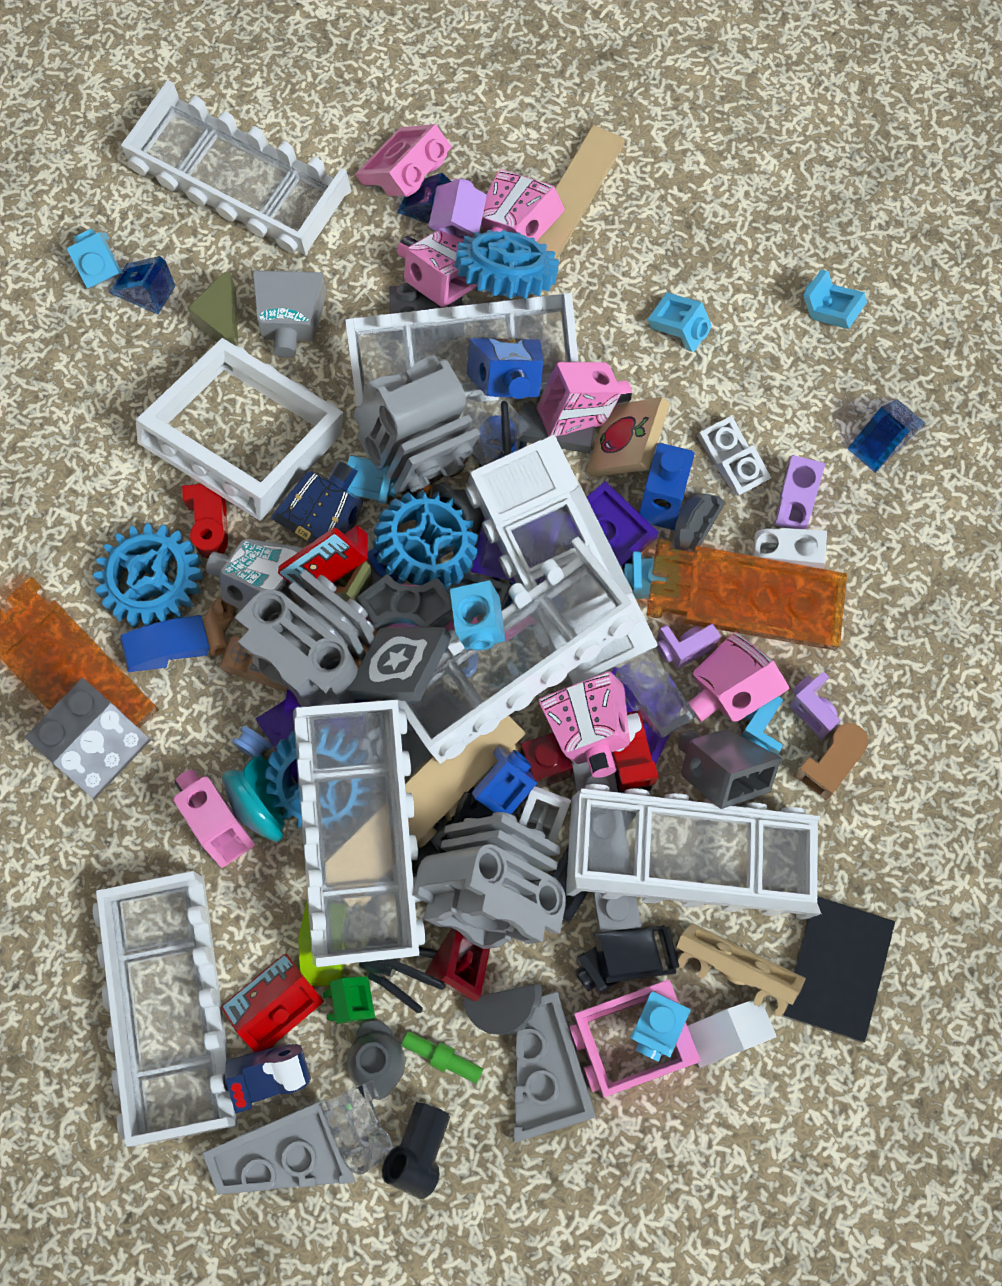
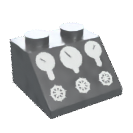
M83 677L25 736L34 747L94 800L151 741Z

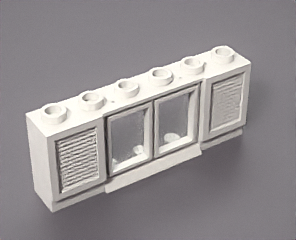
M555 435L535 442L470 472L468 478L469 486L465 487L467 497L474 509L480 507L486 521L482 522L484 532L491 544L497 542L503 556L499 557V561L508 579L514 577L516 583H521L527 592L531 591L546 580L541 570L542 565L546 561L554 560L562 569L579 557L572 543V540L579 537L632 601L640 622L634 625V628L628 635L613 640L602 648L593 660L581 663L567 673L565 679L559 684L565 682L567 687L601 675L658 646L582 487L579 486ZM589 574L551 600L577 635L616 608ZM540 608L532 613L533 618L537 622V626L533 627V631L542 649L548 647L552 654L567 643Z

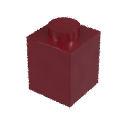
M554 732L521 743V755L532 764L529 770L537 781L536 787L543 788L572 778L573 765L571 760L563 753Z

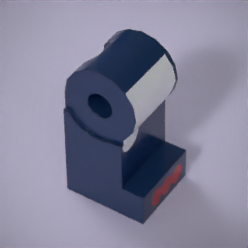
M288 1044L277 1048L271 1047L226 1060L225 1081L235 1114L252 1109V1103L275 1095L289 1094L301 1090L311 1080L303 1048L298 1044Z

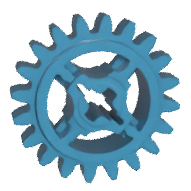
M487 230V233L484 234L474 232L473 238L465 236L463 243H458L455 268H458V276L466 277V284L477 285L479 291L485 290L492 293L493 296L502 295L507 296L509 299L518 296L527 299L529 294L541 296L542 290L550 291L551 285H555L559 260L555 259L554 251H546L547 245L537 243L534 237L529 238L521 235L519 232L512 233L506 230L494 232Z
M146 523L143 534H139L134 526H130V538L125 539L119 533L115 534L119 545L117 547L109 544L103 546L109 554V558H97L96 562L104 571L93 573L95 580L101 584L95 588V591L100 598H105L102 604L106 610H114L113 615L119 622L127 616V622L133 628L137 626L141 618L145 626L153 624L154 618H158L160 622L168 620L167 614L172 613L177 618H182L178 607L180 605L191 608L194 606L188 594H200L199 586L193 581L203 579V573L199 568H196L201 564V560L198 554H192L195 550L190 541L183 542L184 538L178 530L170 536L166 525H162L155 534L150 523ZM173 558L177 561L178 567L174 583L168 579L170 571L168 563ZM125 569L129 572L126 581L129 588L125 594H122L120 579ZM145 573H147V574H149V575L154 574L151 578L148 577V576H144V577H143V575H144ZM160 596L154 600L146 601L150 597Z

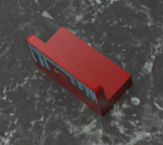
M358 525L345 534L337 528H332L279 565L278 574L290 584L293 582L297 583L307 592L308 590L299 576L304 570L308 571L316 579L322 575L334 583L368 560V534Z
M283 954L224 1003L221 1008L236 1033L254 1052L272 1047L325 1001L303 976L292 959L287 954Z

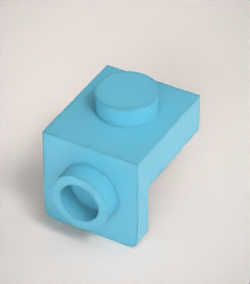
M93 229L87 230L74 237L76 244L66 248L87 289L122 273L106 242L109 240L106 232L95 233Z
M826 270L819 271L814 280L807 285L804 293V300L812 319L846 329L851 327L867 303L865 292L833 285L829 271Z
M355 455L349 456L348 465L358 470V473L349 486L348 491L359 497L378 500V503L382 504L387 503L388 496L396 497V491L393 487L399 477L389 481L386 473L390 465L378 469L368 458Z
M778 696L744 717V719L749 721V724L741 736L778 754L783 745L763 731L783 702V699Z

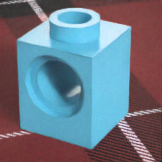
M490 580L450 589L455 634L466 650H486L493 647L495 643L506 641L500 597ZM486 614L482 621L471 624L476 616Z

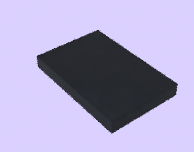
M817 896V904L821 914L807 919L793 971L806 978L793 1005L788 1004L781 1017L865 1043L896 921Z

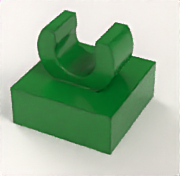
M347 977L329 981L330 989L323 992V998H332L334 1013L326 1015L328 1021H336V1024L362 1022L375 1018L368 977Z

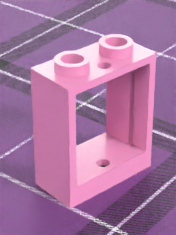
M670 979L574 1014L575 1024L569 1026V1030L576 1050L584 1049L590 1063L589 1066L583 1067L591 1092L599 1090L601 1097L605 1098L701 1062L688 1026L685 1023L674 1048L677 1059L613 1083H609L588 1023L646 1002L651 991L678 1003Z

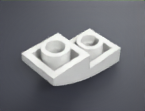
M732 416L696 435L728 486L737 496L771 479L754 445L748 446Z

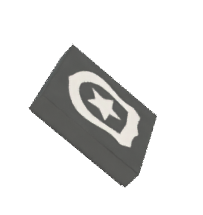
M446 627L380 628L357 671L355 679L347 691L354 700L421 701L452 636Z

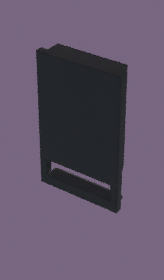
M664 925L593 934L605 983L673 975L677 973L676 969L680 967L669 927H664ZM655 931H658L668 970L662 971L663 966L654 936Z

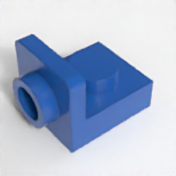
M498 746L493 752L498 762L472 791V794L477 801L494 813L504 812L512 814L537 785V781L529 770L532 764L516 750L509 754Z

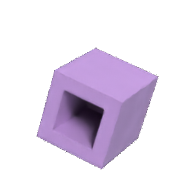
M454 179L453 182L437 186L428 227L462 239L465 236L473 237L474 232L479 233L487 194L474 188V184L465 179Z

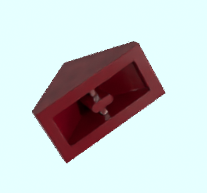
M451 928L425 973L443 981L446 984V988L457 995L476 1002L481 997L490 948L483 949L470 943L459 931Z

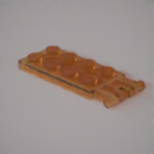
M657 540L652 574L666 578V582L651 581L647 616L661 618L663 612L684 616V624L701 627L713 624L717 630L736 631L739 634L833 651L840 647L847 573L696 546L693 552L672 549V542L668 540Z
M32 576L5 598L13 608L7 613L0 608V659L49 711L82 677L138 728L159 711L156 705L55 600L48 605L37 594V591L42 587Z

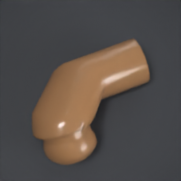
M221 597L214 601V604H212L202 619L210 647L209 653L213 656L225 653L228 644L224 633L235 616V606L226 603Z

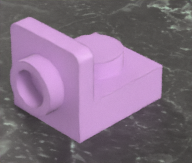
M666 624L659 628L657 635L658 646L656 648L662 659L666 663L672 661L678 670L715 649L721 635L713 624L704 629L696 626L680 637L681 642L679 643Z
M822 672L815 679L810 675L804 678L792 690L796 696L789 705L821 740L828 736L841 721L837 717V710L832 703L824 697L819 698L815 694L829 679L825 672Z

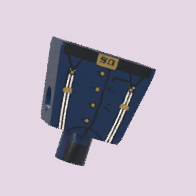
M338 460L328 478L317 472L308 471L276 509L270 519L309 543H312L332 528L339 529L343 534L347 533L355 527L363 505L361 498L348 491L358 470Z

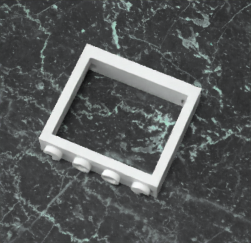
M221 338L136 419L137 443L261 521L341 435L343 411L339 410L333 403L325 401L308 391L302 384L285 377L273 366L264 364L254 358L242 347L235 346ZM223 370L315 426L262 482L254 479L168 424Z

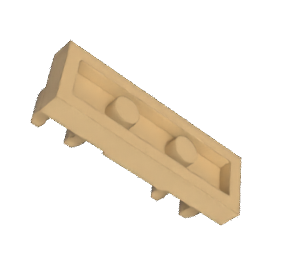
M691 923L683 932L676 947L684 951L678 959L680 968L683 969L689 958H696L701 963L698 977L704 978L713 965L714 969L722 972L723 976L730 982L759 988L754 998V1005L759 1007L765 996L775 997L778 1001L775 1015L778 1017L785 1012L788 1004L793 1005L806 978L694 923Z

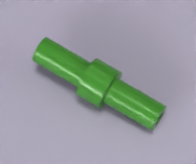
M410 1031L407 1032L401 1045L429 1060L430 1066L444 1073L447 1069L477 1084L484 1068L454 1054L456 1049L442 1042L436 1045Z

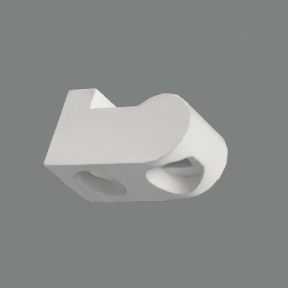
M791 528L758 530L754 536L752 563L758 568L808 572L807 575L823 577L827 531Z

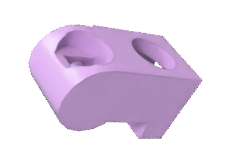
M795 455L791 456L784 476L780 494L781 500L774 526L791 529L807 528L826 463Z

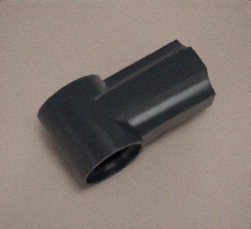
M415 1103L400 1146L393 1148L383 1162L382 1178L385 1183L418 1199H425L435 1190L440 1176L439 1167L435 1159L450 1120L449 1113L425 1103Z

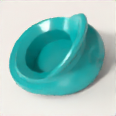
M254 757L241 771H225L222 774V782L235 817L255 833L274 842L281 841L285 836L283 832L285 821L281 815L282 807L273 808L272 801L276 795L266 793V787L270 780L265 778V771L271 766L269 762L263 757Z

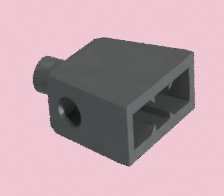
M688 730L681 736L678 742V749L686 754L681 770L683 778L718 808L724 809L771 792L781 757L730 730H721L701 736L694 730Z

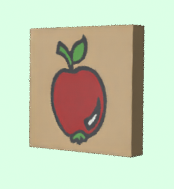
M656 397L615 405L607 422L601 426L586 471L592 476L601 477L649 470L670 403L663 397Z

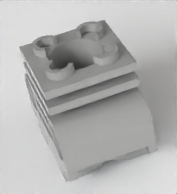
M435 354L417 361L414 366L405 372L407 377L405 382L400 374L384 375L367 382L363 389L362 404L356 407L353 414L360 427L357 437L372 463L378 469L390 465L386 473L389 481L399 477L393 487L397 494L407 489H410L411 492H416L430 484L429 479L440 474H443L444 477H449L460 471L464 467L463 462L466 457L472 454V448L481 435L477 428L467 432L473 422L469 414L459 418L466 406L464 390L447 359L439 362Z
M304 570L299 576L308 592L295 582L288 587L298 605L283 593L268 589L255 595L234 617L236 621L248 630L239 639L238 643L243 650L253 655L255 667L272 682L279 683L288 688L296 696L298 703L302 707L354 703V698L347 691L359 669L352 655L361 663L363 662L366 652L361 642L370 648L375 639L373 635L375 628L366 620L368 616L366 610L355 600L350 598L345 602L335 594L334 591L337 588L326 577L320 575L316 579L308 571Z
M495 812L492 816L479 819L466 818L464 822L445 825L444 833L453 839L442 841L440 849L446 852L426 856L421 861L412 896L427 903L424 920L438 927L453 928L465 936L470 943L483 949L500 947L510 942L511 938L526 944L543 942L545 930L553 934L560 933L566 896L561 883L556 878L545 873L557 869L558 862L548 856L559 855L561 849L559 845L546 839L543 832L523 826L517 822L515 816L504 812Z

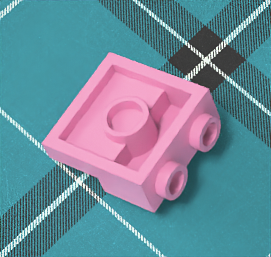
M436 124L400 127L355 173V176L363 185L381 186L388 196L407 197L420 188L427 173L436 170L443 164L447 152L452 146Z

